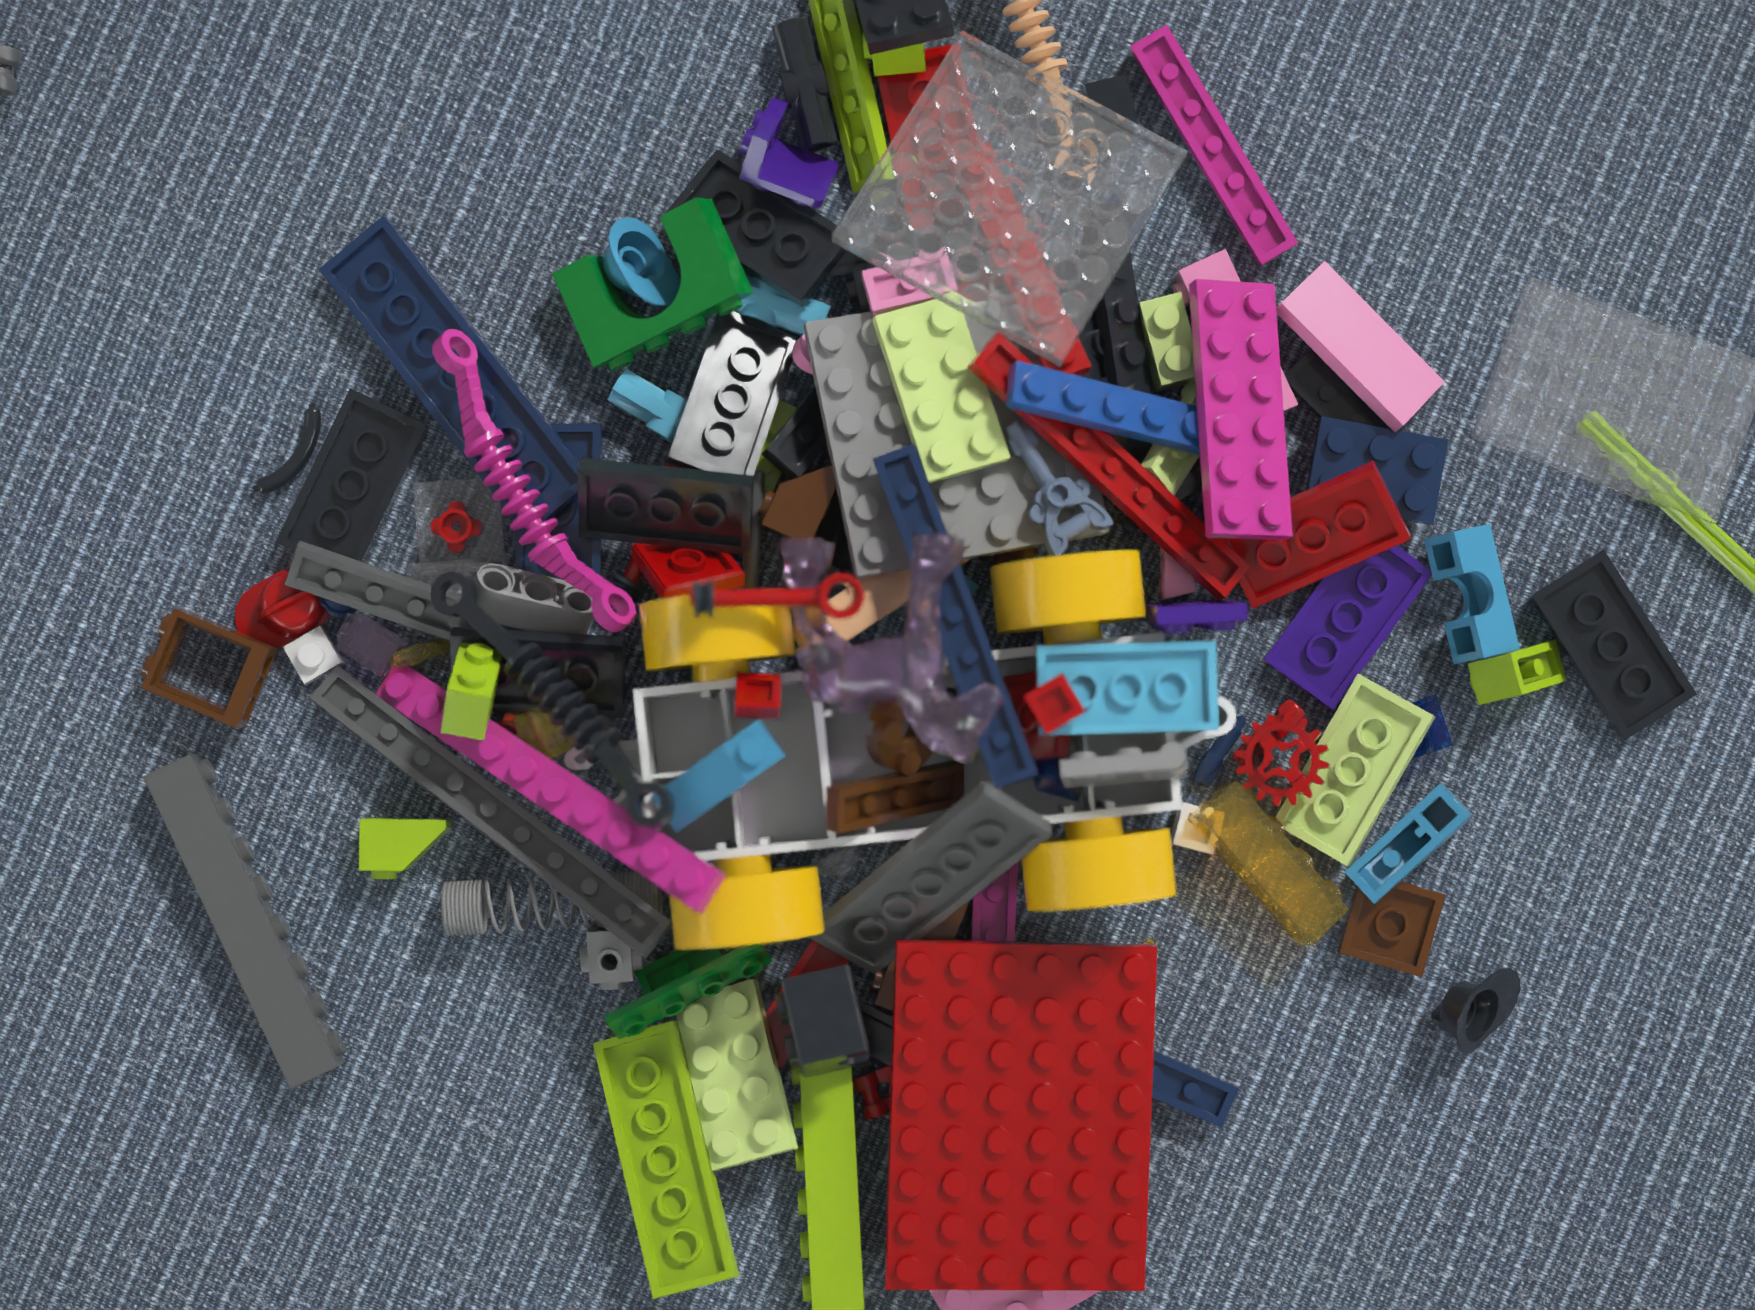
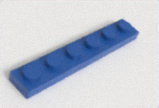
M1021 361L1014 362L1009 368L1006 397L1007 408L1200 455L1197 406Z

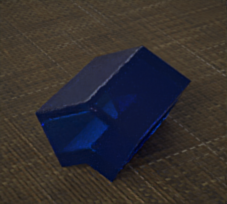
M1436 694L1411 701L1410 703L1435 716L1412 759L1452 746L1453 743Z

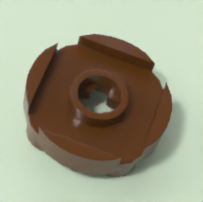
M897 685L885 691L876 701L870 712L868 720L874 722L872 736L866 734V747L872 760L880 767L908 776L915 774L919 767L930 758L936 746L941 744L947 736L948 726L942 720L941 708L936 697L930 691L912 685L907 687ZM905 721H907L908 727L905 734L903 735L904 727L902 725Z

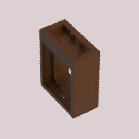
M174 608L172 615L166 614L160 624L158 637L162 639L156 653H151L143 665L141 676L145 680L141 688L232 727H247L279 648L189 610ZM190 625L250 650L227 707L166 682Z

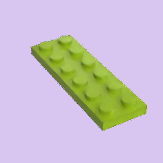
M670 1021L648 1027L635 1036L622 1039L613 1037L593 1043L653 1299L739 1277L715 1172L712 1171L678 1021Z

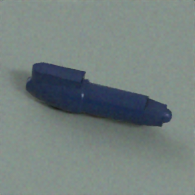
M1236 716L1233 728L1228 733L1219 736L1212 747L1205 752L1196 768L1193 779L1195 782L1204 785L1206 788L1213 783L1225 766L1223 759L1242 734L1241 730L1246 723L1245 716Z

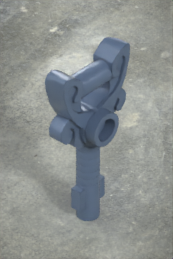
M1017 421L1005 429L1010 438L1006 443L1015 457L1019 455L1022 457L1041 488L1034 495L1033 502L1035 505L1029 509L1028 518L1035 525L1042 524L1043 538L1050 556H1061L1066 550L1068 540L1086 529L1104 530L1113 524L1108 513L1095 501L1087 497L1090 493V485L1086 480L1079 479L1072 482L1069 477L1054 478L1043 458H1041L1040 453L1035 448L1039 442L1030 428L1025 430L1020 421ZM1076 507L1081 512L1061 525H1058L1056 522V517L1061 513L1062 509Z

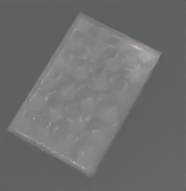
M1530 276L1525 282L1471 437L1659 507L1677 510L1690 517L1715 524L1755 412V359Z

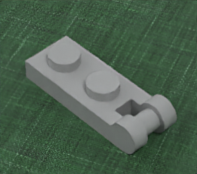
M1177 742L1166 743L1162 746L1160 752L1141 753L1139 748H1122L1116 750L1114 756L1097 757L1095 752H1077L1071 754L1068 760H1060L1061 779L1064 788L1176 779L1182 777L1188 769L1185 748Z

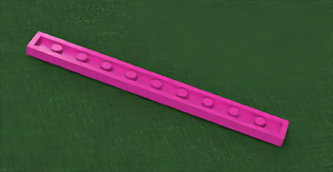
M399 659L396 660L376 692L378 697L695 911L704 912L726 874L658 829L638 825L631 819L626 808L491 719L488 723L484 741L440 733L447 690Z

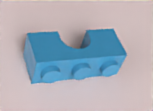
M1491 525L1467 528L1424 539L1433 580H1452L1458 585L1463 595L1464 606L1461 615L1456 620L1444 623L1453 664L1519 650L1518 638Z

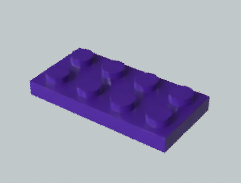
M1397 545L1322 578L1262 658V661L1330 711L1334 710L1350 688L1357 674L1361 673L1432 576L1431 570Z
M1226 599L1219 601L1200 600L1145 603L1146 617L1140 619L1141 621L1151 623V629L1164 633L1191 632L1192 623H1194V627L1204 628V630L1209 631L1236 630V621H1247V603Z

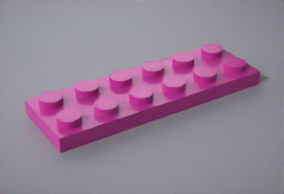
M1195 279L1189 284L1205 535L1210 538L1286 540L1293 535L1275 285Z

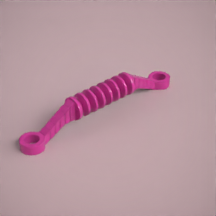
M446 330L434 341L432 353L437 363L444 370L455 375L456 387L458 388L457 395L458 400H460L461 422L464 425L462 427L463 436L465 437V449L463 452L468 458L478 455L482 456L475 464L474 469L476 472L490 469L491 473L483 480L485 487L500 485L498 490L492 495V499L496 502L508 498L509 502L501 510L502 515L518 514V517L510 524V528L513 531L523 528L527 529L526 533L519 539L521 545L535 542L536 546L528 554L529 559L545 567L546 570L554 573L557 577L564 579L565 582L573 585L578 590L583 591L584 594L592 597L591 611L596 621L608 631L620 632L635 620L636 607L633 600L624 590L603 579L604 577L577 560L574 552L570 550L571 548L567 543L568 538L565 533L554 536L550 535V532L557 526L558 521L555 518L546 521L541 520L543 515L549 510L547 504L532 506V503L539 497L540 492L537 489L523 491V488L531 481V478L528 474L519 477L514 476L522 466L521 461L505 462V459L513 452V448L510 445L500 448L496 447L503 439L504 434L501 429L496 428L488 413L485 412V402L483 400L476 362L478 353L474 343L459 330ZM451 348H453V349L459 354V356H457V355L451 350ZM609 603L616 609L618 614L611 609Z

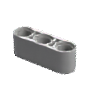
M493 563L480 567L476 575L474 584L478 594L477 605L499 624L526 631L587 634L594 618L591 611L592 597L584 594L583 591L578 590L564 580Z

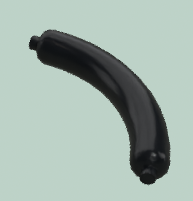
M309 404V408L304 411L303 432L294 453L279 469L258 479L257 485L253 486L254 492L259 491L264 495L279 489L291 481L307 464L317 445L321 427V411L316 408L315 404Z

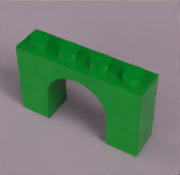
M696 197L660 216L680 263L681 282L679 291L671 305L654 317H644L635 312L626 303L619 288L615 287L607 278L602 264L603 256L586 255L552 273L593 367H610L611 371L622 369L635 361L633 358L634 354L646 349L647 353H651L669 345L671 342L668 337L679 331H682L685 335L701 329L707 324L705 318L716 312L719 313V316L732 313L743 306L742 299L753 294V290L712 199Z

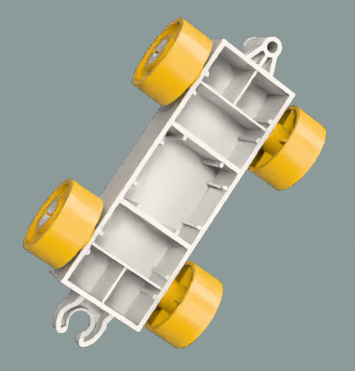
M1137 550L1061 555L1010 562L990 567L997 634L1043 631L1044 645L1164 642L1163 633L1102 639L1101 624L1124 622L1146 617L1140 557ZM690 595L639 604L646 671L692 668L693 683L633 689L638 739L628 741L621 739L618 745L644 782L658 783L665 787L715 749L758 720L753 718H735L737 672L751 673L750 662L795 655L790 606L714 608L713 617H708V612H705V615L700 613V617H695L694 607L690 604ZM1036 646L992 651L1001 677L1036 672ZM946 656L781 673L780 719L760 720L786 757L676 833L669 822L662 827L656 828L705 861L712 860V866L726 874L703 913L695 911L669 893L675 949H704L749 945L824 933L818 866L772 868V853L912 839L949 810H940L839 834L826 830L827 786L895 772L877 765L870 757L866 747V734L872 736L874 722L868 719L876 701L891 687L897 685L907 687L912 685L930 691L938 700L941 708L946 687L956 688ZM1218 697L1219 730L1070 735L1068 758L1036 761L1034 764L1038 776L999 790L1050 821V823L1063 822L1065 837L1046 839L1021 859L1028 911L1102 907L1157 900L1177 895L1170 829L1150 828L1123 831L1122 816L1182 810L1179 778L1064 788L1061 779L1060 760H1068L1071 754L1077 752H1095L1097 757L1114 756V752L1122 748H1139L1141 753L1160 752L1162 746L1169 742H1177L1186 749L1203 739L1224 735L1233 728L1236 722V711L1229 700ZM942 712V714L948 717V713ZM952 719V721H953L954 723H956L957 725H958V723L960 722V721H957V720ZM905 721L902 725L904 727L903 735L905 734L908 727L907 721ZM971 732L970 734L976 739L974 732ZM573 747L564 757L565 765L572 770L589 769L593 764H589L583 757L586 748L576 750ZM980 749L971 765L965 763L964 797L983 781L994 787ZM932 754L922 766L953 759ZM622 789L620 795L614 801L627 809L628 796ZM655 793L647 795L642 802V812L647 818L654 816L659 811L658 806L651 798Z

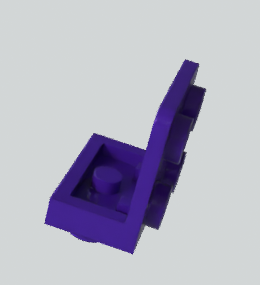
M772 97L765 112L757 110L751 128H748L744 135L739 153L746 155L739 179L749 182L756 189L772 191L786 196L798 205L821 207L839 165L836 161L813 152L802 153L800 147L777 139L788 103Z

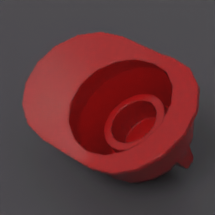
M288 568L253 585L242 594L236 605L235 623L239 632L280 648L323 625L330 614L320 605L318 596L285 585L290 570Z

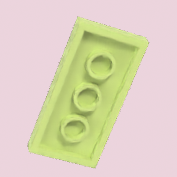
M957 293L874 316L872 322L910 440L915 445L929 484L1007 462L1010 459V455L988 387L967 367L977 354Z
M1357 674L1317 744L1327 745L1329 751L1320 755V760L1329 763L1330 769H1319L1317 774L1325 783L1323 786L1315 783L1309 786L1313 793L1312 798H1308L1302 792L1297 794L1298 804L1295 806L1291 805L1287 797L1272 823L1350 867L1434 721L1435 716ZM1311 756L1302 770L1305 777L1311 767Z
M751 979L724 987L720 993L714 996L702 997L687 1005L676 1017L712 1171L727 1169L798 1149L758 980Z

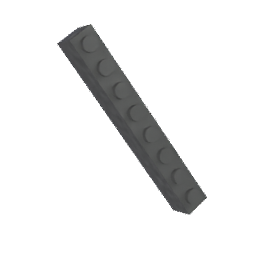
M189 754L143 776L290 1089L345 1063L342 1056L346 1053L343 1040L336 1030L330 1031L324 1018V1015L328 1014L326 1004L318 991L313 993L305 978L309 975L307 964L299 952H293L287 940L291 936L289 926L281 913L275 914L268 900L273 897L271 888L262 874L257 876L250 860L254 859L253 850L246 837H239L232 821L236 820L235 812L226 797L220 798L214 783L218 781V777L211 762L207 758L202 760L200 754Z

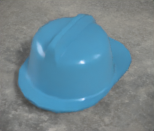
M625 217L617 220L610 228L608 236L609 245L604 250L602 259L603 269L607 278L615 287L626 292L628 295L639 296L644 301L655 306H670L679 291L680 280L657 234L647 224L638 219Z

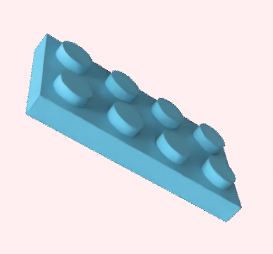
M1216 641L1036 646L1037 688L1063 673L1086 711L1048 735L1219 730ZM1038 723V735H1046Z

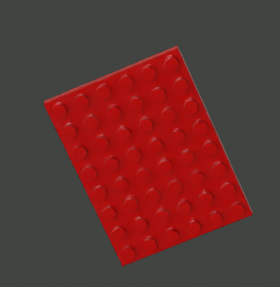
M895 940L884 1276L886 1290L1145 1291L1158 949L1155 944Z

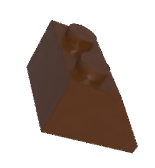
M832 465L779 485L776 493L768 491L758 512L759 515H762V519H764L762 522L764 530L811 551L838 494Z

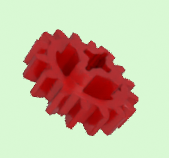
M1285 713L1282 723H1277L1275 717L1272 714H1268L1267 726L1262 727L1255 721L1251 723L1255 731L1253 737L1241 735L1240 739L1247 744L1246 750L1235 751V756L1244 759L1245 765L1237 768L1236 772L1238 775L1248 774L1250 779L1243 785L1246 790L1253 789L1256 786L1259 788L1257 800L1262 802L1270 794L1273 795V806L1279 807L1283 797H1288L1291 805L1295 806L1298 804L1297 794L1302 792L1308 798H1312L1313 793L1309 786L1312 783L1323 786L1325 783L1317 774L1319 769H1330L1329 763L1320 760V755L1329 751L1327 745H1316L1315 741L1322 734L1318 729L1310 733L1305 731L1308 725L1307 719L1302 718L1297 725L1292 724L1291 714ZM1288 731L1299 735V737L1291 742L1277 741L1272 733ZM1260 743L1264 749L1263 763L1255 770L1254 753ZM1279 749L1283 753H1288L1290 750L1293 752V756L1289 759L1292 765L1290 769L1284 770L1282 767L1272 768V764L1276 761L1273 755L1276 750ZM1310 750L1312 758L1311 767L1305 777L1300 770L1301 759ZM1275 777L1286 778L1293 787L1277 789L1265 783Z

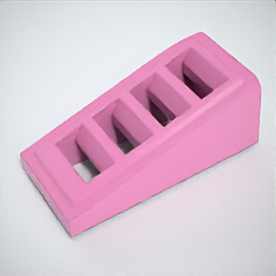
M1160 547V601L1195 592L1197 589L1195 579Z

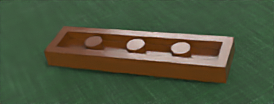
M950 760L921 766L915 774L910 776L893 772L827 786L826 830L839 834L952 808L964 798L965 763Z

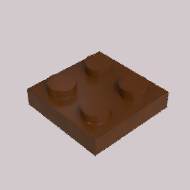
M1401 881L1374 904L1356 885L1337 952L1422 977L1446 895Z

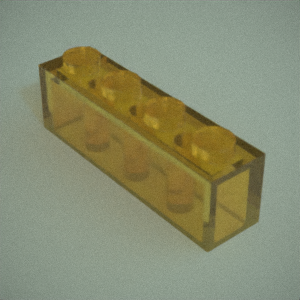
M1236 780L1221 784L1187 817L1188 821L1211 844L1218 855L1299 946L1315 944L1349 910L1341 900L1343 898L1342 892L1330 880H1323L1313 868L1315 863L1311 856L1302 848H1295L1286 838L1285 834L1287 831L1282 823L1272 815L1267 816L1256 804L1258 802L1257 796L1251 788L1246 790L1243 787L1244 783H1238Z

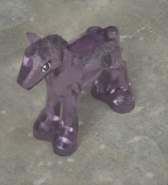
M944 534L917 535L913 537V556L908 585V618L904 634L901 638H879L862 645L852 646L828 623L826 615L817 610V606H792L793 628L804 636L808 643L807 645L800 646L795 651L802 666V689L807 697L818 703L820 701L840 703V712H867V702H898L902 705L906 719L910 721L912 728L916 729L919 738L922 739L923 743H926L929 749H933L944 756L953 755L954 758L962 762H973V751L977 750L980 737L1004 698L997 686L986 683L954 699L947 696L943 686L945 652L942 645L938 618L939 595L944 580L963 559L964 539H956L955 535ZM821 539L781 540L782 556L785 561L784 581L786 588H816L817 583H820L821 578L833 559L835 544L824 542Z

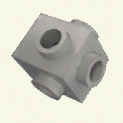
M592 926L586 932L587 946L580 947L581 972H589V984L600 983L601 990L626 988V982L634 980L636 976L635 970L643 969V957L602 926L594 928ZM605 954L615 955L618 962L608 961Z

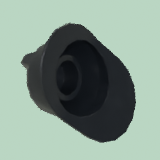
M1501 968L1487 977L1482 983L1468 981L1454 983L1432 1013L1433 1023L1456 1039L1459 1051L1464 1054L1473 1053L1484 1039L1503 1024L1513 1011L1520 993L1518 973L1511 968Z

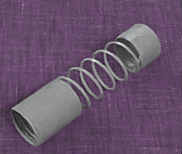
M636 870L634 872L625 871V873L623 871H617L616 873L608 872L658 912L663 913L661 887ZM530 877L525 925L522 928L516 913L512 882L508 878L505 916L502 928L499 929L493 913L489 881L487 879L484 882L481 879L479 881L467 880L466 882L464 880L462 882L450 881L449 883L446 881L442 886L441 893L442 922L444 932L448 937L450 935L453 937L454 935L462 936L463 934L465 936L467 934L476 935V933L478 935L480 933L482 935L485 934L487 930L488 909L494 929L499 934L503 933L507 926L510 905L517 928L521 932H525L531 918L532 901L536 919L542 930H548L551 925L554 901L556 902L561 924L567 930L573 924L576 905L572 903L570 920L568 925H566L558 891L551 887L549 916L544 927L538 909L534 878ZM580 909L582 919L588 928L602 926L592 917H590L591 923L589 924L585 912Z

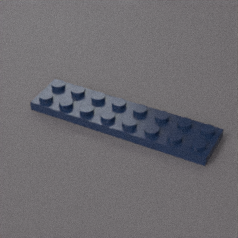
M383 215L319 269L474 468L482 456L478 455L468 458L463 452L465 449V437L463 436L462 427L464 425L461 422L460 400H458L455 375L444 370L437 363L432 353L434 341L446 330L456 329L467 335L474 343L478 353L476 362L483 400L485 402V412L488 413L496 428L501 429L504 434L503 439L496 447L500 448L510 445L513 448V452L505 459V462L521 461L522 466L514 476L519 477L528 474L531 478V481L523 488V491L537 489L540 492L539 497L532 503V506L547 504L549 510L543 515L541 520L551 519L578 497L577 467L579 460L388 217ZM451 348V350H452L457 356H459V354H458L453 348ZM490 469L477 472L482 480L491 473ZM497 484L489 486L488 488L494 494L498 490L500 485ZM507 498L499 502L504 507L509 502V500ZM515 513L510 516L513 518V520H515L518 517V514ZM526 528L521 529V530L523 531V533L525 534L526 531H527V529H526Z

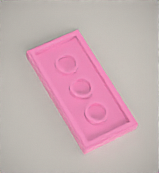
M1325 261L1276 308L1277 314L1395 433L1404 426L1445 382Z

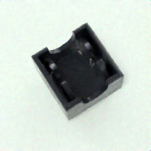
M848 965L789 977L781 981L783 992L776 993L775 999L782 1027L790 1025L792 1035L784 1036L791 1069L800 1067L802 1076L808 1078L869 1063L868 1043L851 969Z

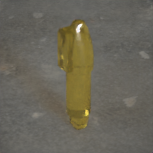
M438 637L421 644L417 643L395 652L388 659L391 667L413 666L429 658L450 652V640Z

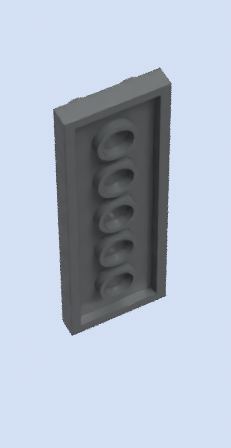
M983 781L823 913L825 932L809 936V938L876 975L877 972L895 960V940H920L1051 836V823Z

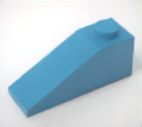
M760 719L746 727L665 786L670 790L675 800L674 814L669 823L676 833L786 757ZM655 793L651 798L660 809V798Z
M1439 784L1353 863L1345 873L1375 904L1441 847L1474 815L1444 784Z

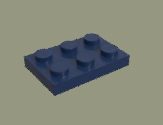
M1321 416L1318 421L1306 490L1374 461L1403 520L1432 525L1434 524L1448 439L1400 430L1395 433L1389 428Z

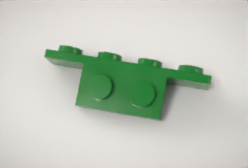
M763 943L742 945L725 955L722 954L720 947L678 949L643 967V969L635 971L644 996L605 1015L604 1019L607 1026L618 1039L638 1035L646 1029L647 1025L663 1017L675 1016L702 997L714 996L720 993L726 985L742 977H751L759 973L763 966L772 962L771 956Z

